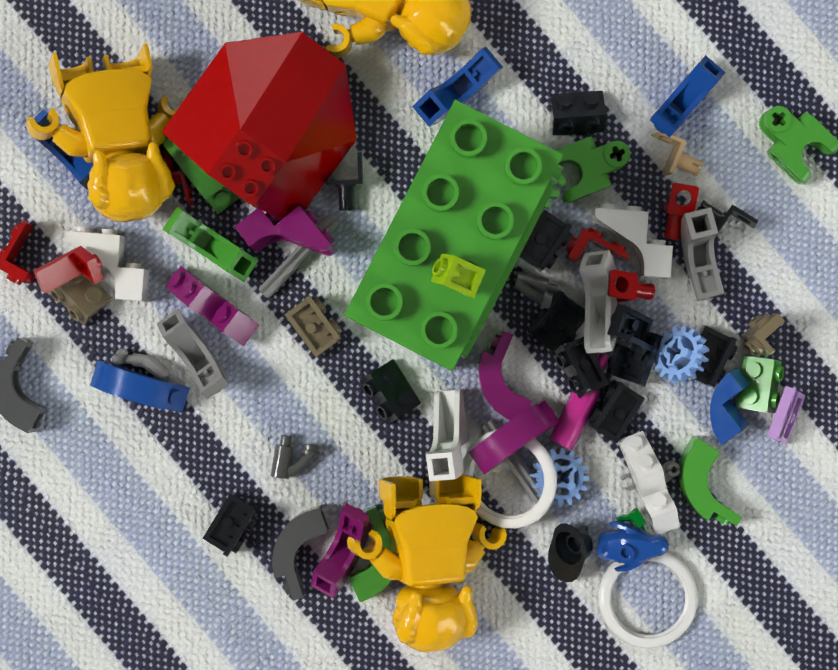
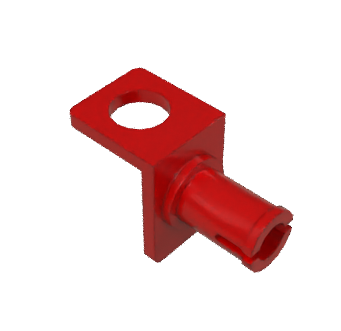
M163 150L164 155L160 151L163 161L171 171L174 183H182L186 201L190 206L194 205L188 177L182 170L175 171L173 157L168 150Z
M680 183L672 184L668 204L663 203L662 206L665 212L669 214L664 233L665 238L672 240L681 239L682 217L686 213L695 211L699 187ZM686 190L691 194V200L687 205H679L676 202L678 192Z
M610 270L607 295L616 298L618 303L634 301L636 298L652 300L655 295V285L638 282V273Z

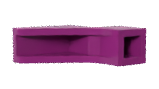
M300 206L296 207L280 222L275 216L256 208L235 226V229L246 243L257 253L266 246L280 241L290 242L325 256H332L337 252L332 245L335 242L332 235L326 229L321 231L316 224L320 221L310 209L305 212Z
M182 266L172 274L168 284L165 286L188 308L210 321L222 333L242 346L247 343L259 327V324L250 316L228 302Z

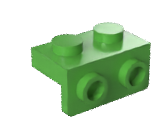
M743 355L741 373L750 385L738 393L736 408L768 413L775 412V408H778L780 402V393H778L779 382H782L784 377V367L781 366L782 361Z

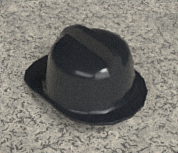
M561 523L555 528L548 551V563L553 575L558 580L573 582L579 577L585 560L593 550V542L588 533V526H571L567 523Z

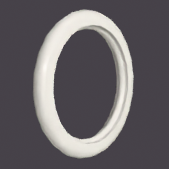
M496 430L487 432L477 438L469 447L463 459V474L473 476L475 461L468 452ZM534 439L524 446L536 456L544 474V487L538 502L527 512L512 516L496 513L481 501V505L476 513L482 519L498 527L518 529L540 520L549 510L555 498L557 476L552 458L538 440Z
M669 552L647 560L662 563L671 568L678 575L685 591V604L681 616L672 627L664 632L654 635L635 633L626 628L614 613L612 590L616 579L622 573L615 571L614 568L625 563L613 562L601 580L598 598L602 618L613 634L630 645L641 648H656L667 645L678 639L689 628L695 617L698 606V589L695 578L689 568L678 557Z

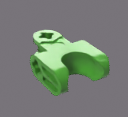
M775 106L763 113L759 118L760 130L774 143L767 150V154L797 184L805 185L811 177V171L802 159V151L806 145L815 146L824 154H835L838 151V140L809 113L804 112L797 119L787 108ZM774 117L778 118L776 126H774L772 123L774 121Z
M591 136L555 150L563 154L559 164L571 163L580 171L579 183L565 191L562 195L563 202L569 204L611 187L612 185L607 174L617 171L627 164L631 155L627 144L622 141H612L597 148ZM613 150L615 153H621L622 155L618 162L616 158H610Z

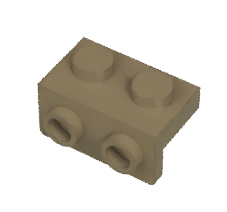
M82 274L50 291L52 298L57 302H61L68 309L69 315L75 321H80L84 326L94 314L109 304L112 299L98 283H92Z
M309 295L304 301L284 315L313 355L318 357L341 340L338 334L342 330L334 319L327 320L323 314L327 309L317 297L313 300Z
M766 313L763 316L761 314L757 315L748 323L750 328L741 335L745 340L743 345L753 355L756 353L758 355H772L775 350L765 339L780 327L785 320L778 313Z

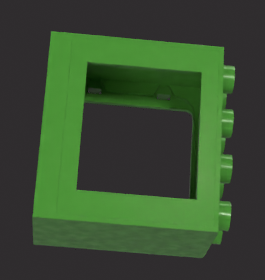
M454 100L344 316L453 371L459 357L467 358L543 209L549 208L551 205V201H548V199L558 198L560 191L554 187L556 184L563 187L566 182L563 175L560 174L563 166L559 165L563 154ZM441 254L457 256L486 270L474 299L431 282L433 266Z

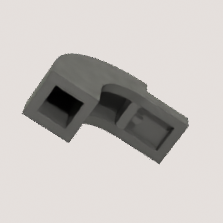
M16 338L7 347V358L0 356V414L18 429L26 433L36 432L47 408L30 400L21 389L19 382L20 370L34 342L26 338Z
M322 505L307 509L295 516L281 531L274 546L272 556L274 578L285 575L286 579H283V586L286 594H291L293 601L303 598L305 595L304 586L296 564L299 547L305 541L326 534L329 531Z

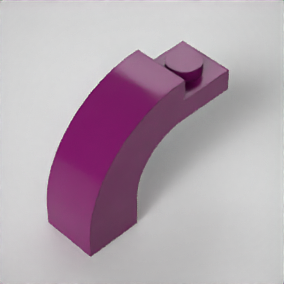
M502 331L501 335L495 334L490 349L494 350L493 354L482 351L478 365V379L482 393L490 406L506 419L512 420L527 410L532 401L513 393L502 379V361L513 337V334Z
M544 400L539 404L536 403L507 422L468 453L483 474H486L529 442L560 423V420L555 415L554 410Z
M348 503L344 505L340 512L335 538L323 559L313 570L311 586L333 599L347 581L360 558L348 548V537L359 540L361 549H364L369 537L368 533L371 531L370 516L360 508L353 507Z

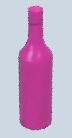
M600 353L597 361L604 371L609 357ZM599 390L580 399L572 391L559 417L560 423L554 427L549 439L573 451L600 396Z

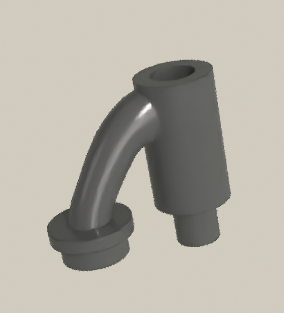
M518 271L514 289L519 290L528 298L539 303L540 309H549L553 294H556L558 291V285L549 283L548 278Z
M281 435L280 444L275 445L270 476L289 479V477L299 474L315 455H320V446L304 444L301 453L305 454L295 464H291L294 447L290 446L292 436Z

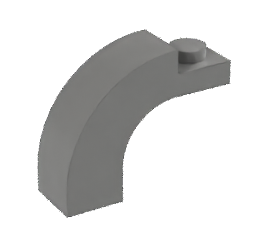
M711 207L686 213L681 220L682 252L688 278H691L697 301L725 294L714 253V239L718 234Z
M176 309L157 323L162 337L183 360L191 372L200 393L206 399L220 392L222 388L229 384L226 379L227 375L220 362L195 327L179 309Z

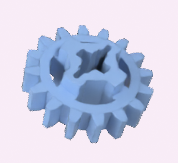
M683 325L681 329L673 326V333L664 331L665 338L661 341L657 356L655 357L654 363L657 365L654 367V370L660 373V377L667 381L669 380L674 384L681 381L685 384L687 383L688 376L696 379L695 372L697 370L704 371L701 363L708 362L709 359L704 356V353L708 352L709 348L703 345L707 340L695 329H690L686 325Z
M558 448L556 455L553 449L547 450L553 460L557 479L559 477L557 473L563 472L561 476L563 482H557L556 490L560 488L566 494H555V506H562L563 501L566 505H571L572 498L575 500L581 499L579 491L587 490L582 484L583 481L589 480V477L583 476V472L588 467L580 466L583 458L577 457L574 459V451H568L565 455L564 448ZM561 459L567 463L560 466L554 460ZM533 463L532 466L537 469V473L530 474V477L536 478L537 482L531 486L532 488L540 489L537 494L540 497L544 487V474L540 463Z

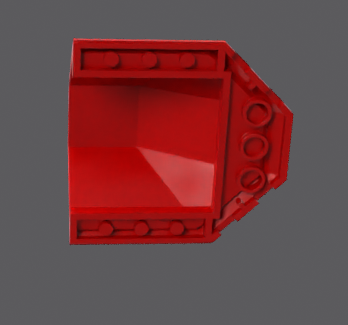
M302 31L226 42L164 127L162 133L205 173L253 207L280 219L286 217L298 206L305 211L357 141L346 64Z

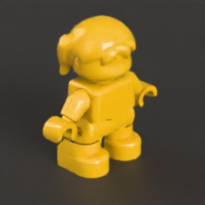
M298 0L312 8L329 10V12L346 17H358L361 20L350 25L351 29L349 30L343 25L331 24L334 33L344 37L340 45L332 46L329 44L325 47L336 58L347 55L352 48L353 42L356 45L376 42L386 31H393L395 27L399 29L401 37L408 42L409 46L416 49L421 55L443 54L456 47L471 21V4L469 0Z
M148 43L143 44L138 56L128 62L110 63L109 56L104 55L102 59L104 70L96 72L93 69L91 56L86 57L85 62L80 66L60 69L57 53H52L48 65L52 84L56 87V92L61 97L64 110L75 125V129L65 124L62 126L58 125L59 116L51 108L47 116L50 126L42 127L36 123L34 117H27L26 129L28 133L38 140H46L53 137L52 141L69 156L83 157L87 163H93L87 184L89 190L88 198L102 216L116 222L142 220L153 215L162 206V203L172 196L175 189L171 171L163 161L158 146L165 141L167 136L162 133V130L176 111L168 107V98L163 95L158 103V113L149 120L147 107L153 66Z
M462 474L457 479L429 481V493L434 498V504L422 505L421 501L423 498V479L408 476L379 478V498L383 501V512L386 516L387 533L391 540V551L382 546V538L374 530L368 533L370 544L364 549H361L359 540L352 537L347 539L350 551L363 559H368L383 578L398 580L407 585L397 593L393 625L401 643H405L410 648L423 653L450 649L460 639L470 638L475 634L478 628V614L472 599V587L464 586L460 592L449 583L463 582L466 574L473 571L484 556L485 548L495 550L500 548L506 541L507 533L504 528L498 526L493 528L490 537L485 539L486 528L476 523L478 518L476 512L481 505V479L470 475Z

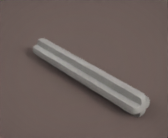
M328 215L318 225V228L321 231L326 229L331 234L339 224L332 216ZM298 246L259 287V291L266 298H270L314 251Z
M492 419L482 425L485 433L499 429ZM516 452L505 461L534 502L537 503L540 498L537 496L540 489L532 488L531 486L537 481L535 478L530 477L532 473Z

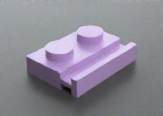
M785 386L767 437L777 442L788 444L805 398L804 394L796 389Z

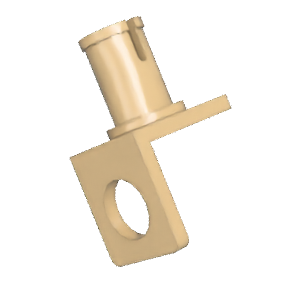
M658 130L652 131L651 136L673 145L662 175L668 176L673 174L677 167L694 176H698L701 171L698 167H703L704 162L683 153L686 140L674 135L669 138Z

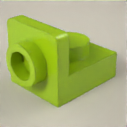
M443 253L433 266L431 282L474 299L486 270L457 256Z

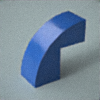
M735 368L723 377L711 399L710 420L713 431L721 445L749 426L748 422L730 400L750 385L738 368Z

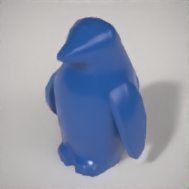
M618 520L609 522V525L620 528L619 530L602 532L599 535L597 554L601 560L625 563L614 568L615 571H629L651 558L666 554L669 549V543L662 535L647 533L629 521Z

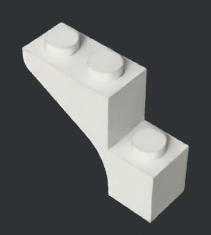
M599 204V208L592 210V220L634 249L640 263V277L671 278L673 246L665 245L666 241L650 240L649 244H646L649 212L641 211L642 207L626 206L625 210L615 209L613 204Z
M76 227L75 231H67L66 239L76 248L82 246L92 255L96 254L102 265L110 271L115 283V299L147 302L149 270L142 269V264L126 263V267H123L126 237L118 235V230L102 229V234L92 233V228Z
M610 250L584 253L579 268L586 298L584 348L586 353L613 351L616 338L607 334L612 314L615 312L618 304L616 298L607 295L609 271L617 270Z
M463 390L437 391L434 394L433 443L430 451L426 454L429 481L457 479L464 473L461 446L469 441Z
M641 431L618 441L620 449L638 490L645 517L654 535H660L679 528L677 508L666 488L663 468L644 432Z

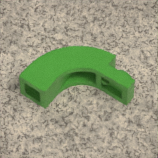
M166 137L163 145L217 214L239 199L235 193L205 173Z
M178 207L162 229L242 282H245L259 261Z
M692 436L682 453L679 463V484L683 496L690 507L702 518L709 521L712 514L715 513L713 518L723 525L727 526L730 522L737 526L742 517L719 503L712 496L708 487L709 470L720 452L699 438Z
M376 504L367 508L366 512L370 516L369 519L374 530L382 538V546L391 551V540L385 524L386 516L383 509L379 510ZM372 563L365 568L351 573L349 577L359 602L377 595L391 582V580L383 578Z

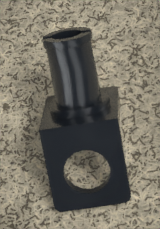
M362 152L357 153V179H330L326 181L327 185L338 187L339 211L346 210V199L348 201V211L356 210L354 186L356 184H363Z
M703 200L700 204L701 206L696 210L712 208L718 234L731 215L752 228H755L758 223L757 219L733 204L727 212L723 213Z

